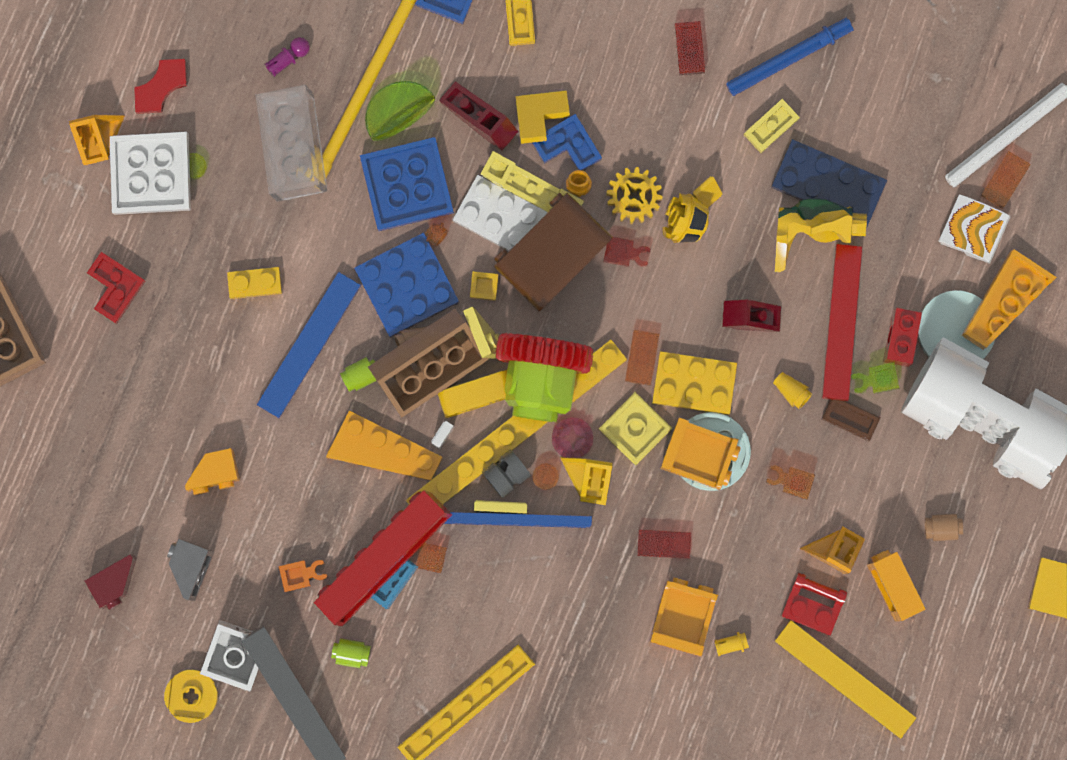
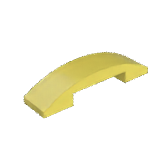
M492 151L481 172V175L491 182L546 212H549L552 208L549 203L559 193L563 196L568 193L581 206L584 202L562 188L558 189L516 166V163Z

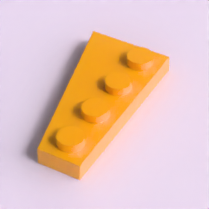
M1015 249L1011 250L961 336L984 350L1057 277Z
M351 411L348 412L326 455V458L429 481L433 479L443 459L442 456Z

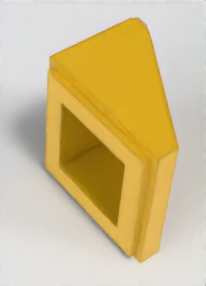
M710 176L693 191L692 195L709 208L722 196V191L714 177Z

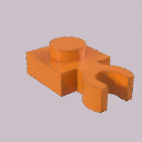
M305 560L279 566L284 592L310 587V578L316 580L328 578L327 574L318 575L316 573L317 566L323 565L325 562L317 560L312 563L311 567H307Z

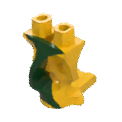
M819 198L803 199L791 208L779 207L775 272L785 270L789 250L797 233L804 232L814 240L822 243L838 239L845 243H851V236H866L867 214L853 213V207L845 208L832 201Z

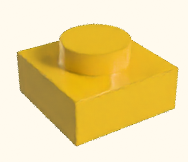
M473 271L470 298L496 301L499 275Z

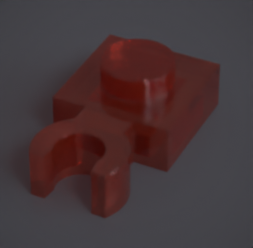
M612 236L613 238L606 246L603 262L629 267L630 260H632L640 267L648 266V262L642 261L639 258V254L642 252L650 253L651 249L649 247L641 246L635 249L633 248V240Z

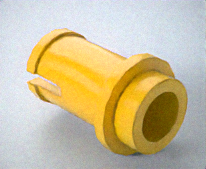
M737 632V635L714 640L718 656L739 650L744 652V649L749 648L745 633L740 634Z

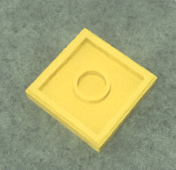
M634 392L598 430L636 466L672 430V427Z

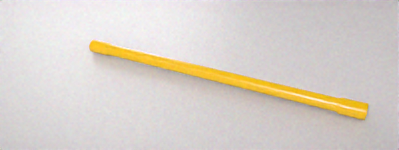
M416 0L401 1L325 151L317 161L308 179L312 183L323 186L332 168L333 161Z

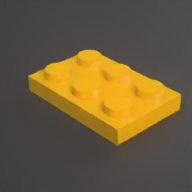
M660 351L652 404L730 415L737 363Z

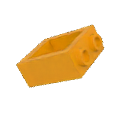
M886 550L871 557L873 562L867 566L895 622L903 621L926 610L898 552L890 553L889 550Z

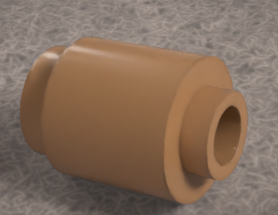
M957 514L931 515V518H925L926 539H932L933 541L958 540L959 535L963 534L962 519H957Z

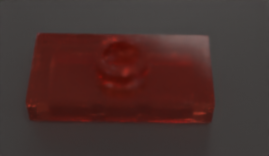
M701 21L675 23L679 76L705 74Z
M638 530L637 556L690 559L691 532Z

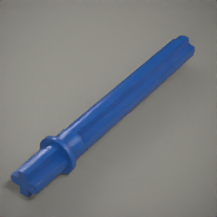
M844 18L829 27L824 26L822 31L726 83L728 91L731 95L735 96L828 44L834 45L837 39L854 31L850 20Z

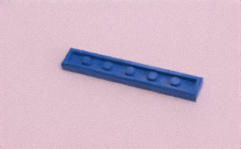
M340 272L337 273L263 393L257 406L280 419L361 288L360 284Z
M450 512L452 516L444 523L590 528L592 526V516Z

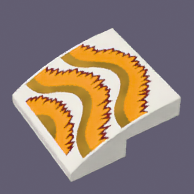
M959 194L939 242L942 245L962 251L967 256L990 264L1008 224L1010 215Z

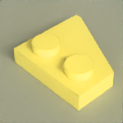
M474 307L463 310L482 358L496 359V346L499 334H495L494 330Z

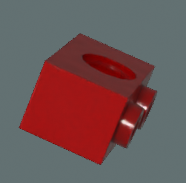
M896 308L892 311L883 362L905 367L913 364L922 317L921 312Z

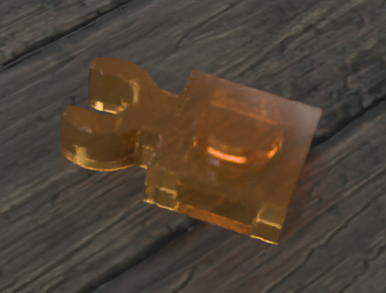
M770 466V470L778 473L777 480L767 478V484L771 486L782 484L784 485L783 493L808 500L815 474L789 467L788 473H784L779 466Z

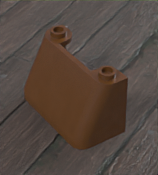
M561 193L556 195L549 203L552 206L549 212L509 251L504 248L494 258L497 262L494 268L538 312L613 238L568 193L564 196Z

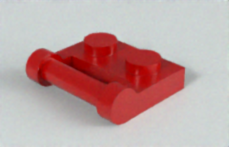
M798 572L781 617L831 636L848 592L842 589L837 591L805 578L806 575ZM804 588L834 600L832 608L799 595L800 589Z

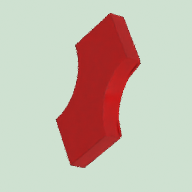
M185 59L159 60L155 76L146 84L134 87L136 114L162 113L164 102L169 94L178 88L187 86Z

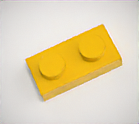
M279 267L227 272L230 299L282 294Z

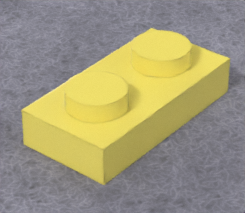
M781 99L744 133V136L762 153L796 123L800 117Z

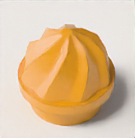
M581 170L573 171L566 180L567 190L577 197L586 195L592 187L589 175Z

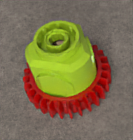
M502 333L499 335L496 346V358L499 361L508 363L505 401L509 406L513 407L512 416L557 422L558 414L568 413L572 406L576 374H587L590 372L593 361V349L580 343L512 333Z

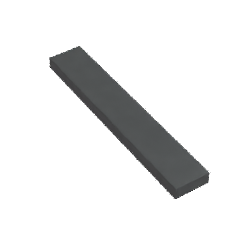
M264 625L242 638L243 645L315 760H345V755Z

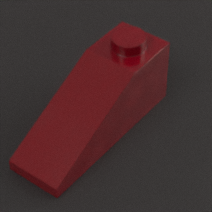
M456 81L439 100L442 105L501 151L519 132L508 117Z

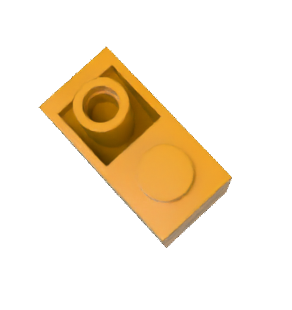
M229 448L205 454L185 484L186 491H193V495L208 493V488L213 486H219V489L234 487V482L240 481L234 450Z

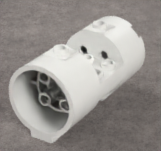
M943 337L937 343L913 383L903 403L901 413L923 424V427L929 430L928 433L937 439L943 438L947 440L958 425L967 431L974 430L980 433L985 441L991 444H1000L993 460V466L998 468L1000 474L1008 478L1018 477L1040 490L1043 489L1052 478L1049 473H1053L1057 466L1061 465L1067 454V405L1038 389L1029 394L1023 405L1014 402L982 384L989 362Z

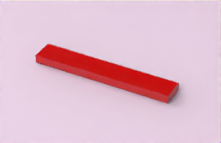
M836 244L822 388L823 399L849 400L862 257L861 246Z

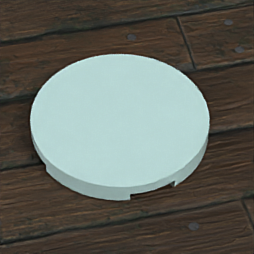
M948 291L933 298L922 311L918 340L924 353L929 357L937 343L944 337L984 359L992 349L995 340L983 350L961 336L982 299L965 291Z
M702 413L689 419L688 421L691 424L730 438L739 439L737 446H740L741 449L736 462L731 460L728 468L729 471H732L727 486L722 485L720 490L736 483L746 471L750 461L751 448L746 432L731 417L721 413ZM681 477L685 482L697 489L718 491L712 487Z

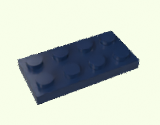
M792 139L771 188L798 200L819 198L832 201L845 208L853 207V213L867 214V228L887 180Z

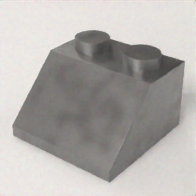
M178 539L177 543L173 542L167 555L168 558H171L169 566L183 598L195 601L214 552Z

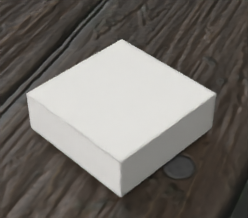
M447 421L443 422L431 440L432 445L441 449L454 426Z

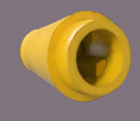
M784 372L780 373L773 382L792 407L802 408L812 396L808 386L786 375Z

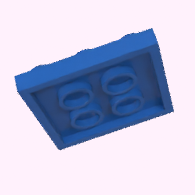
M435 137L360 155L378 232L454 213Z
M424 233L354 268L390 338L399 334V331L406 330L459 303Z

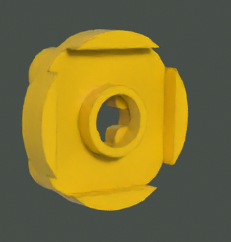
M185 670L178 673L168 682L165 688V705L170 713L179 721L186 723L199 722L209 717L216 708L218 690L212 678L201 675L199 670ZM190 688L195 689V694L199 696L198 699L193 701V704H189L188 699L184 698V694L189 693Z

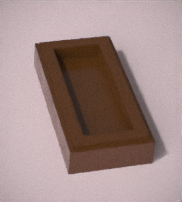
M831 399L821 420L869 442L881 417L849 402Z

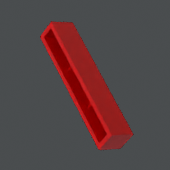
M423 490L414 494L409 500L410 505L404 511H398L391 518L392 523L386 529L378 531L372 538L373 542L367 548L364 547L354 556L355 561L349 567H343L336 574L337 579L331 585H326L319 591V597L314 601V604L334 625L343 626L452 516L431 492Z

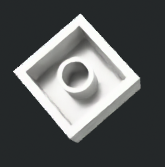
M219 620L200 674L251 691L259 668L241 639L253 631Z

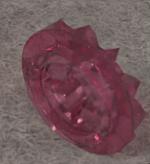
M574 417L566 418L554 427L552 444L556 452L562 457L580 458L591 449L593 432L584 420ZM571 427H573L575 435L584 436V438L576 441L574 449H572L570 441L561 439V437L570 434Z

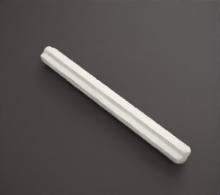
M1060 83L945 176L949 185L952 187L959 185L1067 98V85Z

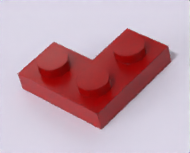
M100 252L87 272L88 275L108 287L94 307V310L117 324L146 281L103 252Z

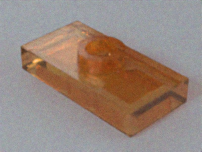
M1008 151L981 196L1003 209L1031 164Z
M633 330L625 382L651 386L659 334Z

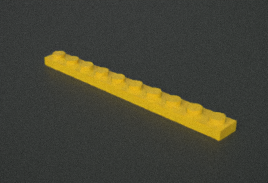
M609 340L593 353L590 372L587 374H576L572 403L627 361L626 357L612 340ZM512 416L417 492H422L423 490L431 492L442 504H445L482 475V471L492 463L496 464L502 455L510 449H515L548 422ZM410 496L408 499H406V502H407L409 505H410L409 500L411 499L412 496Z

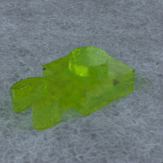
M894 362L869 367L870 375L868 376L861 373L851 376L852 380H863V386L854 389L856 394H862L870 387L873 388L874 394L900 389Z

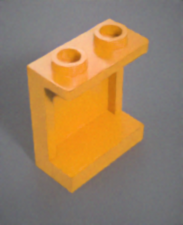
M678 418L660 469L720 490L722 485L727 486L732 471H729L728 468L731 460L736 462L741 449L740 446H737L739 439L721 435L691 424L688 420Z
M673 577L672 582L666 581L650 642L702 656L704 642L718 598L717 594H713L714 589L703 585H698V589L688 587V581Z

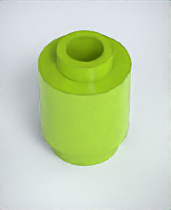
M365 357L345 367V371L340 373L349 392L354 389L358 391L376 382L368 366L375 362L374 359L369 361Z
M340 638L339 643L334 642L331 658L336 659L335 664L355 668L367 667L371 646L365 645V642Z

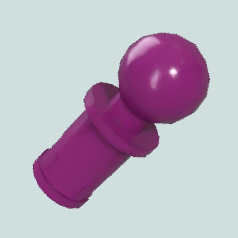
M297 37L290 43V49L287 50L285 47H282V51L264 65L271 72V75L275 77L291 63L293 65L296 64L295 57L306 56L309 53L310 44L305 38Z

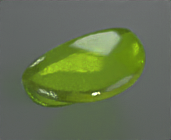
M398 81L381 88L372 97L366 109L365 124L369 136L374 141H380L402 132L431 109L436 100L435 95L425 86L412 81Z

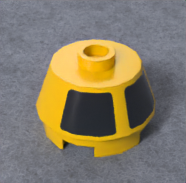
M679 193V198L673 197L665 212V215L669 217L667 227H662L663 236L671 239L673 243L698 242L707 230L709 209L693 195Z

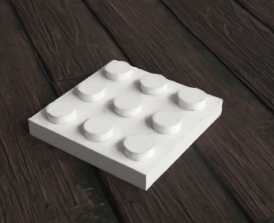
M187 132L110 136L112 214L191 210L189 134Z

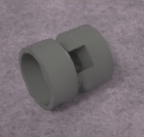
M511 449L499 458V464L492 463L482 471L483 475L502 498L514 490L513 485L515 483L520 485L531 476Z

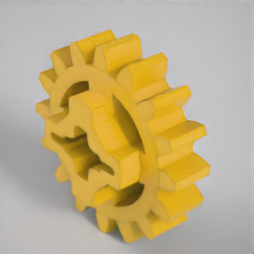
M639 167L635 168L634 173H630V170L625 168L624 176L618 172L616 173L617 182L610 180L609 185L613 190H607L606 195L612 197V199L607 201V205H614L615 208L612 210V214L620 213V221L628 217L630 224L634 223L635 218H638L640 223H644L645 215L651 219L653 218L651 210H659L660 206L655 202L662 201L663 196L657 194L662 187L661 185H654L657 180L656 176L648 178V170L640 174ZM637 179L641 180L642 182L638 184L632 183L630 180ZM621 187L624 197L618 202L617 191ZM649 190H651L652 194L650 204L645 199V194ZM630 191L633 193L638 191L640 193L638 201L635 198L629 199ZM637 208L639 212H630L626 209Z

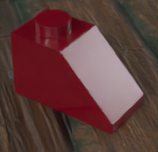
M748 299L724 301L722 327L737 330L780 332L781 306Z
M130 554L84 580L99 608L104 609L107 607L108 610H111L123 603L121 598L127 595L137 560L134 555Z

